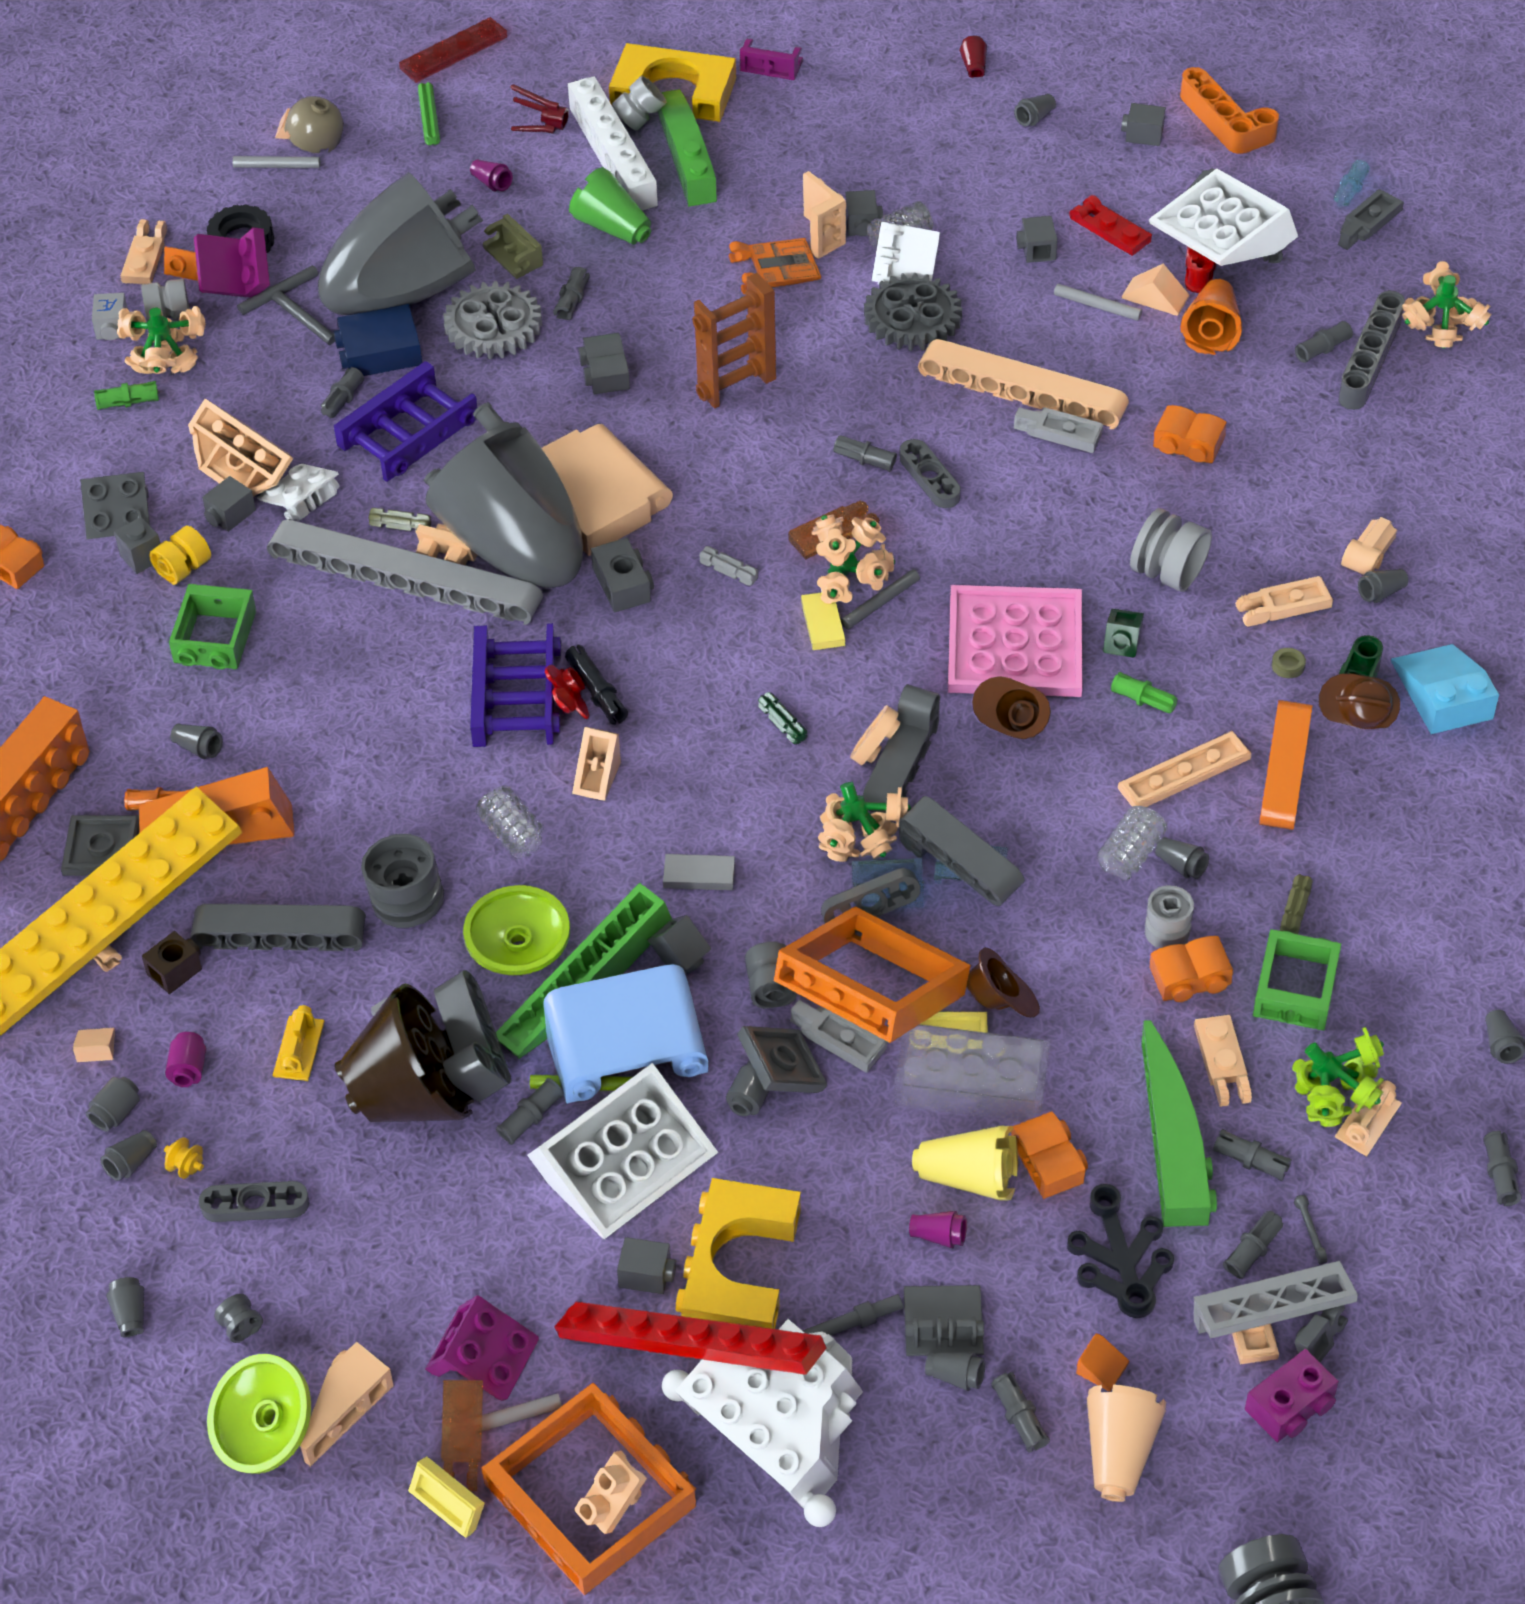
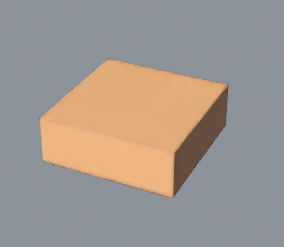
M1271 1324L1232 1333L1240 1364L1278 1359L1279 1351Z

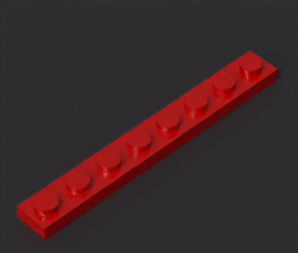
M577 1301L568 1308L565 1315L554 1326L561 1339L807 1375L827 1349L820 1335Z

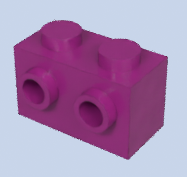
M1305 1348L1248 1392L1245 1411L1277 1443L1287 1435L1290 1438H1294L1306 1427L1307 1419L1315 1413L1322 1416L1333 1407L1336 1402L1335 1394L1339 1381Z

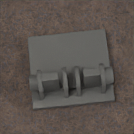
M144 472L80 479L86 539L115 536V530L140 517L150 525L147 502L149 495L147 485L145 484Z
M980 1285L904 1286L906 1356H928L929 1352H975L976 1355H984V1321L982 1320Z

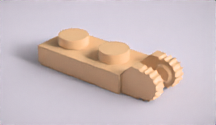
M141 219L139 221L137 235L133 238L120 275L122 283H152L165 245L164 238L167 232L165 221L159 220L157 222L154 237L147 236L149 233L148 220Z
M1317 576L1263 588L1258 592L1249 593L1248 595L1245 594L1236 600L1235 604L1239 612L1248 611L1242 618L1244 624L1250 627L1266 623L1268 620L1274 621L1332 608L1333 599L1322 578Z
M1223 1015L1195 1019V1032L1210 1085L1214 1086L1219 1107L1229 1106L1230 1095L1226 1083L1236 1082L1238 1096L1242 1104L1251 1103L1252 1093L1247 1077L1248 1074L1231 1016Z

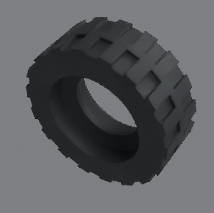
M244 204L226 207L222 211L216 212L214 217L208 221L207 235L226 237L229 232L236 229L262 228L265 235L266 253H269L271 246L274 245L271 218L267 215L266 211L259 209L257 206L253 207Z

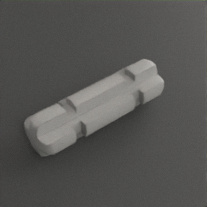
M705 546L703 551L700 552V563L708 567L713 565L714 570L735 580L740 578L739 582L745 585L752 586L758 579V570L748 564L743 566L744 562L723 552L718 554L717 549Z

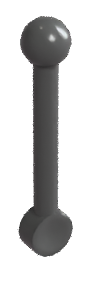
M1299 1195L1294 1199V1205L1301 1211L1318 1263H1327L1326 1251L1321 1246L1307 1208L1309 1200L1306 1196Z

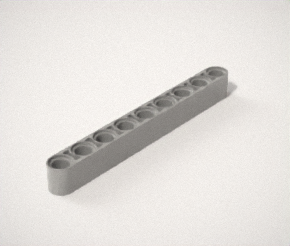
M283 520L267 544L268 553L275 559L281 557L287 559L286 562L305 567L307 565L315 566L316 570L331 574L338 572L345 574L347 578L362 582L366 580L372 581L377 586L392 590L395 588L404 590L403 593L422 598L424 596L434 598L433 601L452 606L454 604L462 605L464 609L482 614L489 612L494 614V617L523 621L524 625L530 623L543 599L542 591L530 582L293 520Z

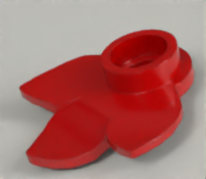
M554 665L547 666L545 668V675L554 686L552 695L560 709L568 714L576 710L584 719H588L589 712L585 701L580 695V692L585 689L580 675L572 667L566 670H558Z

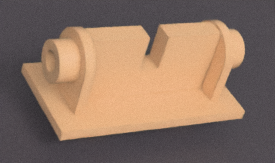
M1387 1080L1383 1081L1379 1087L1384 1092L1380 1098L1381 1103L1375 1104L1371 1110L1365 1106L1359 1113L1355 1112L1358 1106L1356 1104L1352 1113L1347 1117L1335 1135V1138L1366 1157L1402 1104V1102L1395 1099L1396 1086Z

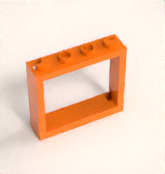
M854 906L780 949L774 981L891 1043L963 997L971 965ZM855 930L861 932L862 936L856 935ZM849 942H853L929 982L895 1002L818 961ZM886 1019L888 1020L887 1025H889V1027L885 1025Z
M591 1383L481 1467L485 1486L584 1596L696 1507V1488L689 1481L688 1474L684 1471L678 1473L670 1464L671 1460L666 1451L659 1444L653 1446L645 1438V1432L639 1422L633 1417L627 1419L620 1411V1406L615 1397L603 1393L594 1383ZM594 1414L672 1499L589 1563L512 1477Z

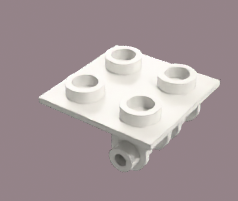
M881 222L872 281H876L878 284L880 281L889 284L890 276L901 280L902 273L907 278H912L913 274L917 273L918 279H923L928 274L929 281H932L940 232Z
M299 464L291 468L289 474L281 479L276 486L266 490L256 498L262 502L285 507L287 510L284 512L285 518L299 522L310 513L308 508L314 511L316 509L315 503L321 506L323 502L337 494V489L340 486L334 478L339 474L336 471Z

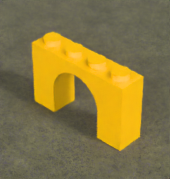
M626 43L609 84L610 103L612 105L624 92L630 93L629 87L641 75L648 78L652 83L666 78H680L696 85L692 96V112L695 119L721 122L736 81V58Z
M712 1178L709 1192L703 1191L701 1194L699 1214H703L701 1224L695 1223L693 1227L691 1246H695L693 1256H687L685 1260L683 1278L688 1280L686 1288H679L675 1306L676 1312H681V1316L775 1329L780 1309L779 1289L742 1284L729 1280L716 1269L713 1259L717 1251L725 1243L741 1236H760L794 1242L801 1212V1192Z

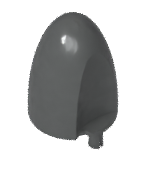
M407 172L361 210L335 241L327 254L319 274L318 293L322 304L333 313L347 316L405 304L411 306L442 292L476 271L460 239H462V234L483 221L481 216H478V211L473 205H470L469 208L453 219H446V214L461 206L460 201L456 199L455 193L449 189L448 192L433 201L418 180L411 173Z
M489 402L484 403L475 410L473 416L482 424L487 432L459 451L442 469H434L425 476L424 482L429 486L425 499L426 504L459 540L503 573L515 579L530 582L538 587L556 588L564 586L577 576L583 559L582 533L573 504L555 468L530 432L525 427L522 428L518 422H504Z

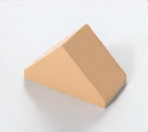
M1164 263L1133 277L1122 295V299L1176 316L1179 315L1189 298L1188 292Z
M584 727L572 794L603 801L606 800L621 764L619 734Z

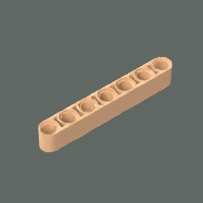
M936 339L930 342L918 364L920 373L925 377L930 375L936 377L935 379L953 385L955 383L965 385L964 388L984 393V391L993 393V396L1013 401V399L1018 400L1022 404L1042 409L1046 407L1097 421L1109 426V429H1115L1118 426L1129 404L1126 394L1118 389L945 340Z

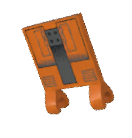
M806 238L751 245L739 241L729 244V249L732 252L728 255L730 262L745 261L751 257L757 273L771 287L794 285L821 279ZM749 272L742 275V282L746 284L741 285L743 294L747 291V277L754 273Z

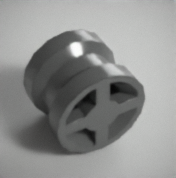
M235 1294L225 1299L217 1307L214 1314L217 1323L227 1328L226 1335L234 1343H240L250 1335H253L259 1331L263 1324L262 1316L258 1311L251 1309V1301L245 1294Z

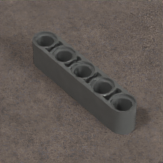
M1388 290L1378 295L1342 375L1339 392V403L1347 409H1360L1368 400L1401 324L1402 305L1405 303V299L1399 292Z
M202 904L195 909L190 939L195 942L199 949H202L203 946H214L213 949L237 950L238 947H248V950H272L273 947H284L283 950L307 951L308 948H319L318 951H342L343 948H354L353 951H358L362 947L366 914L358 907L346 905Z

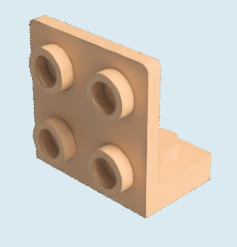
M807 171L803 174L804 216L810 220L811 253L819 259L846 244V200L841 194L828 187L822 179Z

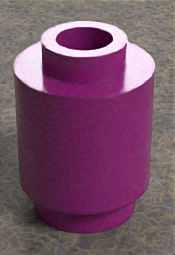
M181 1032L170 1043L165 1076L176 1086L189 1087L192 1084L199 1083L202 1078L206 1046L200 1035L194 1032Z

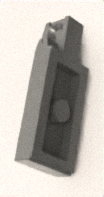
M1378 189L1346 216L1340 231L1341 235L1338 245L1348 250L1358 239L1365 241L1367 238L1369 239L1403 210L1404 202Z

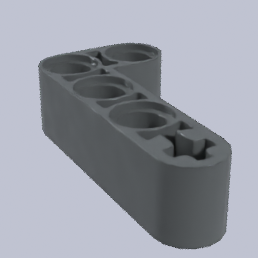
M909 684L905 685L898 703L899 715L897 720L901 722L900 726L892 738L888 739L865 786L862 795L865 802L887 803V793H898V787H902L901 797L906 796L908 792L906 790L908 782H913L920 767L918 762L921 757H925L932 742L929 739L932 733L936 734L940 715L939 693ZM868 810L871 812L886 813V810Z
M923 796L899 820V838L908 851H912L918 858H922L929 852L995 906H1001L1025 881L1024 876L1014 864L930 797Z
M464 970L434 989V995L454 1052L453 1056L443 1062V1066L453 1085L476 1101L481 1102L510 1084L512 1079L479 984L471 973Z

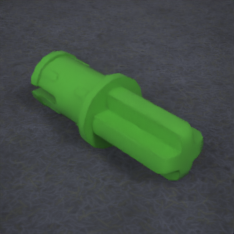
M1118 672V675L1116 674L1111 685L1112 692L1135 700L1137 705L1142 706L1145 703L1166 713H1172L1178 702L1174 695L1153 687L1151 681L1146 680L1143 682L1122 672Z

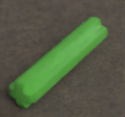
M429 82L426 84L420 83L418 85L424 140L427 145H436L440 142L433 85Z

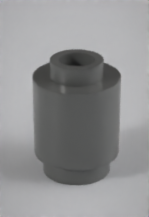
M750 1061L739 1069L726 1094V1101L730 1109L740 1116L758 1114L769 1091L764 1090Z
M112 1077L89 1102V1109L86 1111L87 1118L96 1127L105 1132H108L112 1127L116 1128L140 1101L137 1094L139 1091L138 1087L126 1077H121V1079Z

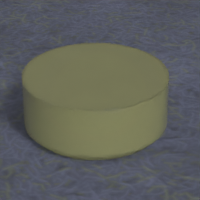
M1282 648L1274 653L1271 665L1273 671L1278 676L1296 678L1304 672L1306 659L1297 649Z

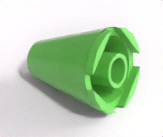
M601 167L590 173L585 178L589 183L582 190L578 187L574 192L569 205V213L576 220L634 245L637 242H645L651 234V221L611 171Z

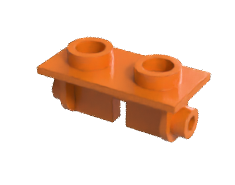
M165 246L164 274L198 281L195 252Z

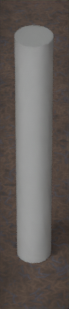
M233 156V168H320L321 162L320 157Z
M1057 284L1054 289V295L1136 321L1142 315L1141 309L1065 285Z
M557 1393L444 1426L448 1441L555 1411L562 1405Z

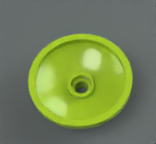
M514 885L496 889L480 898L471 907L465 918L463 935L469 954L482 967L503 975H525L547 967L562 954L569 941L570 922L563 904L549 892L537 887ZM517 941H522V942H524L523 944H520V945H514V944H513V943H515V942H517Z
M257 1354L239 1361L223 1375L210 1400L207 1428L212 1448L224 1464L243 1473L260 1474L278 1468L296 1452L305 1437L311 1417L310 1391L303 1374L293 1363L282 1357L272 1354ZM275 1414V1419H274V1421H273V1423H272L271 1421H272L273 1415Z

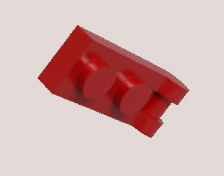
M1090 195L1086 198L1082 206L1077 205L1070 210L1071 220L1131 256L1151 242V233L1102 205L1099 198L1095 195Z

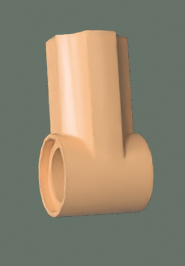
M1382 517L1372 520L1358 540H1351L1344 552L1341 565L1362 575L1368 571H1374L1375 568L1379 569L1384 553L1396 538L1397 529L1393 527L1391 521Z

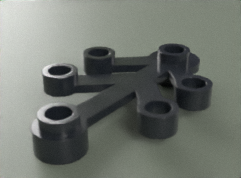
M1100 1184L1091 1191L1090 1208L1094 1214L1101 1217L1112 1250L1091 1240L1083 1231H1074L1068 1236L1067 1249L1073 1255L1081 1256L1085 1254L1119 1272L1122 1283L1100 1273V1269L1095 1264L1085 1263L1078 1269L1077 1280L1085 1288L1096 1287L1117 1298L1118 1307L1127 1316L1142 1318L1154 1310L1156 1296L1153 1288L1163 1273H1167L1173 1268L1174 1255L1168 1249L1160 1248L1155 1250L1151 1256L1150 1267L1141 1279L1138 1280L1135 1267L1152 1241H1156L1162 1236L1163 1223L1157 1217L1149 1216L1144 1218L1138 1235L1128 1248L1117 1216L1121 1200L1120 1192L1113 1185ZM1106 1200L1111 1203V1206H1102L1098 1202ZM1147 1225H1154L1158 1228V1231L1151 1233L1145 1227ZM1080 1239L1085 1242V1245L1083 1247H1076L1072 1244V1241ZM1165 1257L1169 1260V1263L1161 1265L1155 1259ZM1089 1271L1094 1273L1096 1277L1088 1280L1082 1274ZM1139 1297L1143 1300V1303H1133L1129 1299Z

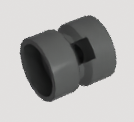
M779 942L759 943L751 947L745 954L744 958L752 1003L759 1008L783 1007L796 999L797 993L774 981L778 952L786 947L785 944Z

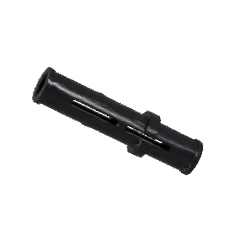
M578 644L576 648L571 646L565 653V659L582 678L584 685L591 693V701L595 706L602 709L611 724L616 725L617 721L619 724L622 723L628 716V710L615 694L617 690L611 683H607L582 645Z

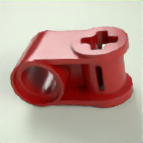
M1190 247L1187 248L1185 287L1191 292L1200 293L1205 285L1213 279V271L1216 267L1215 262Z

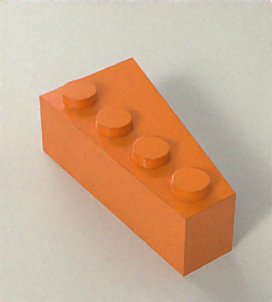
M268 767L198 787L239 825L242 834L230 844L295 836L292 803ZM192 789L139 804L140 832Z

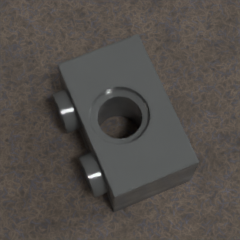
M628 538L591 548L592 568L614 613L651 602L650 590L654 589L651 573L649 570H643L641 554L638 548H632Z

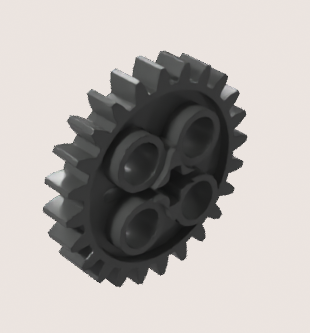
M902 273L901 280L890 276L889 284L880 281L879 288L872 287L871 295L866 296V303L864 304L865 325H869V333L876 332V340L885 338L886 346L895 342L897 343L898 350L903 345H908L909 351H912L914 345H918L923 351L925 350V344H930L933 340L947 341V335L955 336V329L960 328V320H962L961 299L957 298L956 290L950 291L949 283L940 286L941 279L937 278L934 281H929L928 274L923 279H918L917 273H914L912 278H907Z

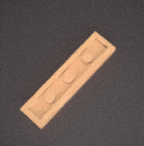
M1230 731L1119 782L1118 789L1137 812L1250 760L1251 752L1236 734Z

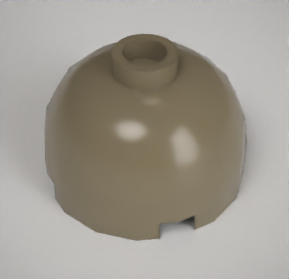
M308 96L301 98L291 107L284 129L285 133L288 131L291 135L289 140L300 149L311 153H320L321 149L329 148L328 152H330L340 143L344 122L340 110L334 103L322 97Z

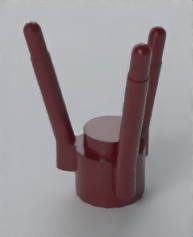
M515 84L510 86L512 90L543 104L540 105L518 97L513 98L514 102L541 111V122L545 123V125L512 126V131L554 134L556 129H564L569 117V109L567 107L559 106V103L547 100Z

